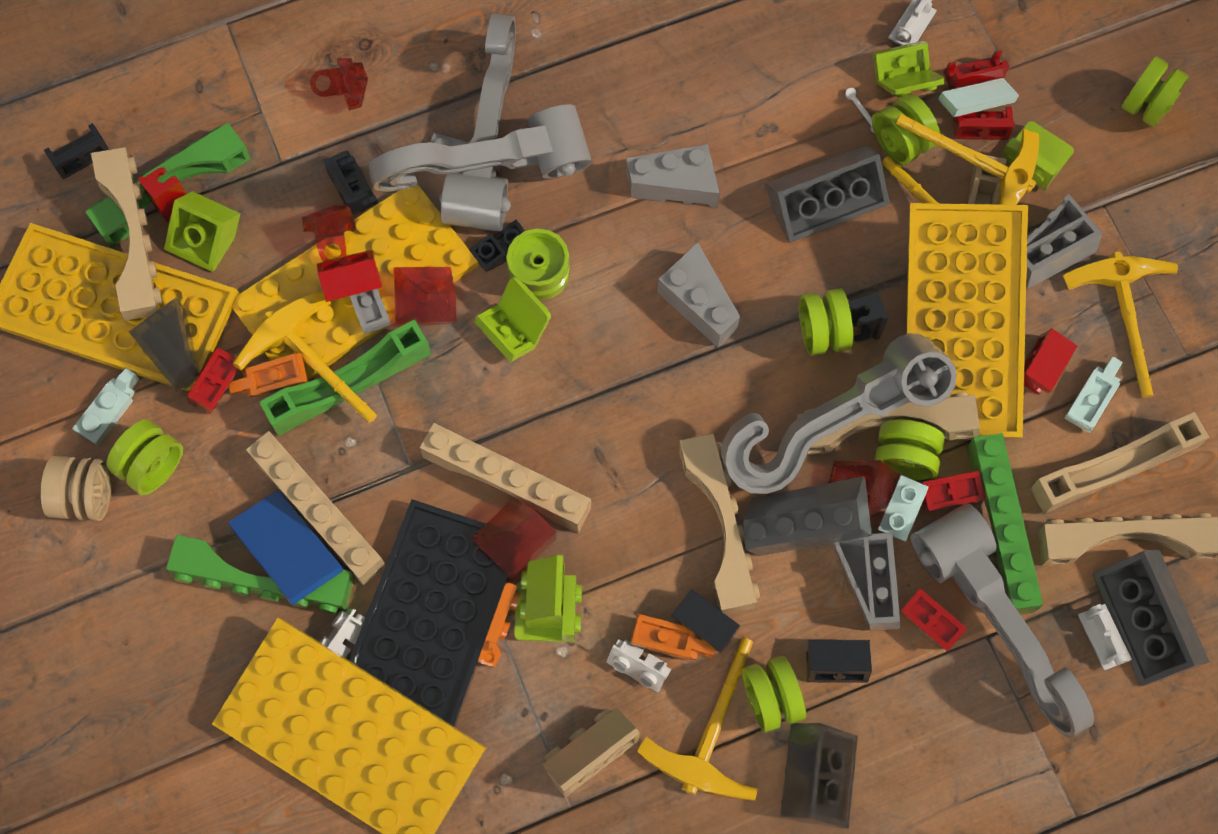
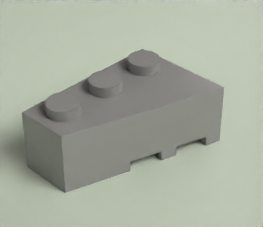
M708 144L626 158V176L631 198L663 202L675 200L683 201V204L687 205L699 203L708 204L712 208H718L720 193Z
M1069 193L1057 209L1047 216L1045 222L1027 238L1026 289L1037 285L1097 252L1103 233Z
M697 242L658 279L657 293L719 348L738 329L740 315Z
M892 533L872 534L870 537L832 543L869 630L900 629Z

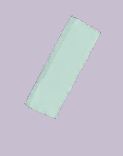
M1004 78L941 92L938 100L953 117L1015 103L1019 94Z

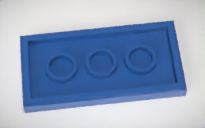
M278 490L228 522L231 530L291 605H294L343 572L338 561Z

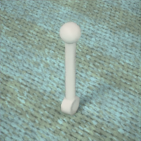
M848 88L845 92V97L854 102L870 124L871 132L874 133L872 117L856 97V90Z

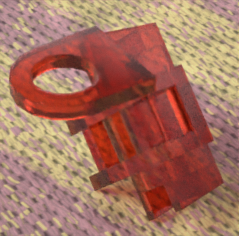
M337 58L339 68L318 70L311 76L310 87L316 95L321 97L344 95L349 111L362 107L368 82L362 62L353 63L351 58ZM320 76H327L330 79V86L327 90L320 91L317 89L316 80Z
M333 205L302 217L303 232L315 233L318 253L323 262L333 260L324 253L325 247L329 244H336L340 247L341 253L337 258L346 256L344 232L356 230L350 206Z

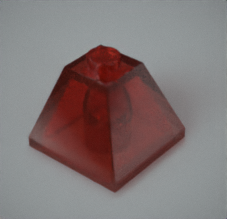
M451 267L393 268L395 325L406 324L414 319L417 324H451L457 322L456 292Z
M881 460L834 461L828 483L865 477L869 515L871 517L889 505L901 475Z
M514 497L471 539L514 580L528 567V561L535 560L556 540V530L534 509Z

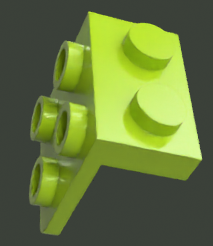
M926 41L873 52L876 84L892 95H895V97H902L905 94L911 93V91L920 89L921 91H932L937 89L938 85L945 83L943 76L930 69L929 50Z
M1030 121L1023 129L1039 134L1038 157L1032 179L1037 182L1036 185L1045 191L1074 153V148L1037 123ZM1023 129L1016 138H1011L1000 157L1007 159L1006 165L1008 167L1013 163L1018 154Z
M513 277L509 280L498 305L477 315L474 323L511 363L536 348L551 319V314L547 307L537 299L518 277Z
M564 575L562 629L526 627L525 619H520V601L526 600L527 589H521V581L518 582L516 592L520 593L521 596L515 610V638L518 641L575 643V633H581V614H576V603H582V585L577 584L576 575Z

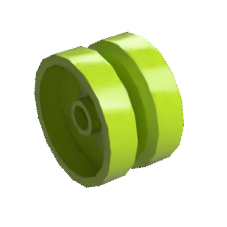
M1158 56L1151 61L1121 106L1123 110L1134 115L1140 111L1145 102L1149 105L1142 115V121L1152 128L1157 125L1164 114L1167 115L1182 93L1180 90L1190 77L1183 71L1176 69L1171 72L1164 82L1161 79L1168 70V62Z
M911 93L900 97L893 102L892 106L884 107L873 114L872 128L881 148L897 164L902 166L917 159L920 153L928 152L936 147V144L895 124L900 113L913 120L916 119L920 124L940 133L937 121L931 110L923 100Z
M536 228L524 231L514 238L507 253L510 279L518 277L539 301L554 298L568 284L570 275L569 252L567 245L559 235L550 230Z
M843 289L826 290L822 299L817 292L801 294L798 307L803 342L808 355L826 354L829 345L834 352L851 350L853 346V325L849 303Z
M143 419L134 423L116 441L108 455L106 468L120 480H127V485L139 495H149L161 487L173 474L183 455V446L171 435H163L162 429L151 420Z
M901 419L883 422L878 436V442L881 446L877 447L875 451L873 466L879 472L900 479L902 475L916 482L934 480L938 476L940 460L937 455H940L943 450L945 436L937 428L921 422Z
M780 655L768 659L766 672L757 663L742 668V679L747 699L755 719L764 734L780 728L781 715L790 725L806 719L803 696L786 656Z

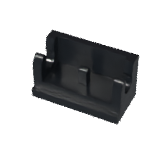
M93 123L88 125L91 132L52 153L49 147L44 149L63 180L93 164L91 153L109 150Z
M343 151L330 158L323 159L326 171L351 216L378 203L356 160L349 151Z
M878 292L848 301L852 325L861 329L860 335L853 336V342L859 343L871 338L874 340L880 339L889 317Z
M692 589L671 615V617L678 620L719 653H722L740 628L738 623Z
M808 640V651H806L807 682L868 683L872 673L870 640Z

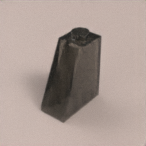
M177 298L171 300L129 331L136 343L176 392L181 388L190 386L196 377L200 375L187 313Z

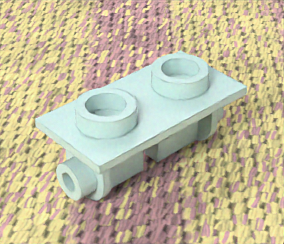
M901 475L878 530L884 533H892L893 538L906 542L929 487Z

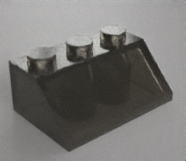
M821 723L791 724L780 817L802 823L849 829L857 735Z

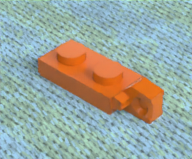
M294 353L245 368V371L242 372L243 378L232 381L229 389L230 394L237 393L238 395L247 392L248 397H258L286 387L308 382L302 354Z
M507 583L504 586L478 662L491 667L496 666L502 655L497 642L499 638L505 640L511 622L505 621L509 609L516 610L521 596L520 593L516 592L517 586L511 583Z
M637 614L630 645L686 660H696L697 655L713 658L715 648L686 626Z

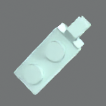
M1112 357L1104 369L1097 366L1084 384L1064 419L1090 433L1120 385L1121 379L1115 375L1123 362Z
M125 368L117 379L112 378L100 391L72 430L96 446H99L133 402L132 397L135 392L132 389L139 381L137 375Z

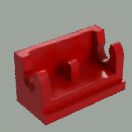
M995 51L990 58L956 66V62L948 63L943 73L950 90L1004 78L1009 65L1007 60L1000 62L1002 51Z
M1006 106L1005 110L978 111L953 117L954 139L1008 140L1015 127L1012 106Z
M161 167L146 177L141 176L138 178V181L153 206L165 221L169 223L174 200L186 195V192L176 176L168 178L163 183L158 182V178L167 172L164 167Z
M373 250L317 263V274L326 302L382 288Z
M1053 328L1041 334L1024 361V386L1039 395L1042 390L1047 393L1051 392L1078 345Z
M217 347L188 393V403L194 407L199 405L208 414H211L238 371L233 365L236 357Z
M980 471L921 482V484L929 487L921 504V508L927 509V511L986 500Z
M921 588L901 610L906 617L947 652L967 630L962 623Z

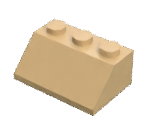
M608 708L593 719L596 724L588 730H585L584 727L580 728L569 737L571 743L561 750L557 746L544 756L546 762L542 764L543 769L565 798L639 742L640 732L618 708L611 712Z

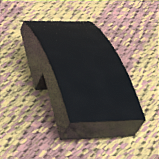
M516 219L495 236L490 233L469 250L484 271L488 272L507 262L510 244L515 237L525 230Z

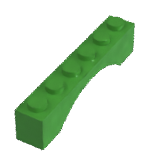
M227 122L223 126L214 128L199 141L190 143L186 149L175 156H169L154 169L145 171L139 178L141 176L146 177L161 167H164L167 172L158 178L160 183L173 176L182 181L204 174H228L249 161L251 157L244 143ZM140 184L143 199L138 200L139 209L144 208L146 210L151 201ZM110 197L95 202L90 209L85 211L110 248L129 236L127 220L121 209Z
M414 319L389 332L369 351L334 371V373L342 381H345V384L357 395L432 354L428 341ZM320 377L297 386L286 387L259 401L279 437L346 400L338 392H335L328 382Z
M1003 433L974 437L968 445L967 451L972 472L980 471L986 498L984 502L996 542L998 572L1003 579L1005 593L1020 615L1034 613L1043 606V601Z
M176 535L166 570L174 576L175 581L191 584L192 580L203 582L202 586L214 590H220L221 586L232 588L231 592L242 596H249L250 592L261 594V599L271 602H278L279 598L287 600L270 577L255 576L227 564L204 540ZM343 570V572L292 606L307 608L308 604L319 606V611L328 614H336L337 610L346 612L355 577L351 571Z

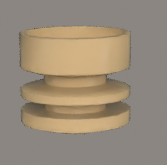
M50 457L43 471L41 482V504L44 514L48 518L69 519L75 513L79 520H86L88 518L91 521L103 520L107 513L112 493V474L106 468L107 460L84 458L79 463L75 457Z

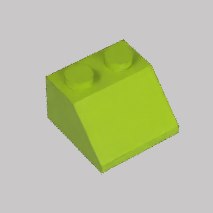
M193 191L174 200L164 250L213 272L235 238L241 213Z
M554 555L528 561L527 571H522L521 589L527 590L526 600L520 601V619H525L527 628L562 629L565 575L563 555Z

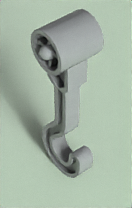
M493 13L491 15L485 43V52L491 53V60L483 80L474 136L469 143L494 140L498 137L504 96L513 68L516 39V20L514 15ZM497 166L446 175L443 191L439 196L442 224L502 231L506 212L509 211L511 202L508 199L507 178L496 177Z
M568 104L550 107L533 114L526 120V129L512 131L500 139L457 146H446L431 142L403 146L376 157L368 164L367 169L373 188L377 191L389 192L416 186L418 181L415 172L428 171L434 174H451L499 165L515 169L539 164L544 179H555L580 172L589 167L593 161L575 105Z
M912 333L899 336L889 344L884 353L882 363L857 375L854 387L802 415L793 422L782 438L778 453L769 463L755 465L749 462V452L752 447L767 437L769 432L768 425L762 416L757 413H750L742 417L730 427L723 439L721 456L724 467L737 486L750 493L768 494L781 490L794 480L802 467L811 445L821 438L864 415L876 414L882 417L910 401L919 406H932L941 403L951 394L955 387L957 378L955 365L928 338Z
M965 503L912 534L911 543L927 573L939 583L952 577L967 600L984 612L1016 659L1032 698L1047 720L1061 734L1068 738L1075 737L1091 727L1095 720L1093 709L1078 680L1066 667L1056 673L1053 672L1044 649L1006 595L1003 579L988 558L990 554L996 551L995 538L978 510L972 505Z

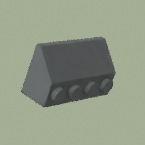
M866 145L766 183L771 208L790 243L890 204L880 154Z
M865 477L751 498L743 519L746 550L758 556L872 536Z
M1160 550L1143 551L1093 574L1108 611L1132 660L1130 662L1141 687L1210 662Z

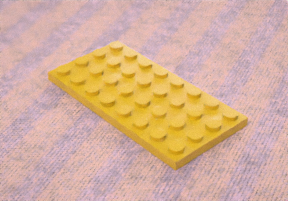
M417 184L414 187L399 190L237 295L232 308L249 333L253 335L264 322L263 317L268 311L276 312L302 297L323 291L317 274V263L373 250L382 288H378V291L392 325L477 268L479 263L452 227L442 224L441 213ZM350 296L330 301V305L311 315L296 333L316 352L328 367L389 327L386 326L364 334ZM285 343L264 353L271 361L294 354L295 352ZM303 361L307 380H309L318 373Z
M910 203L906 334H920L928 338L955 365L957 373L956 384L947 398H950L952 394L960 392L975 395L980 428L979 436L1003 433L1005 438H1023L1028 205Z
M30 223L0 283V330L117 369L124 370L126 368L136 375L190 392L216 348L233 309L232 304L235 297L239 295L238 290L155 263L158 278H152L154 288H160L163 304L158 305L159 315L124 321L120 312L115 285L123 273L128 254Z
M282 618L276 619L212 723L215 727L382 834H435L487 749L481 743Z

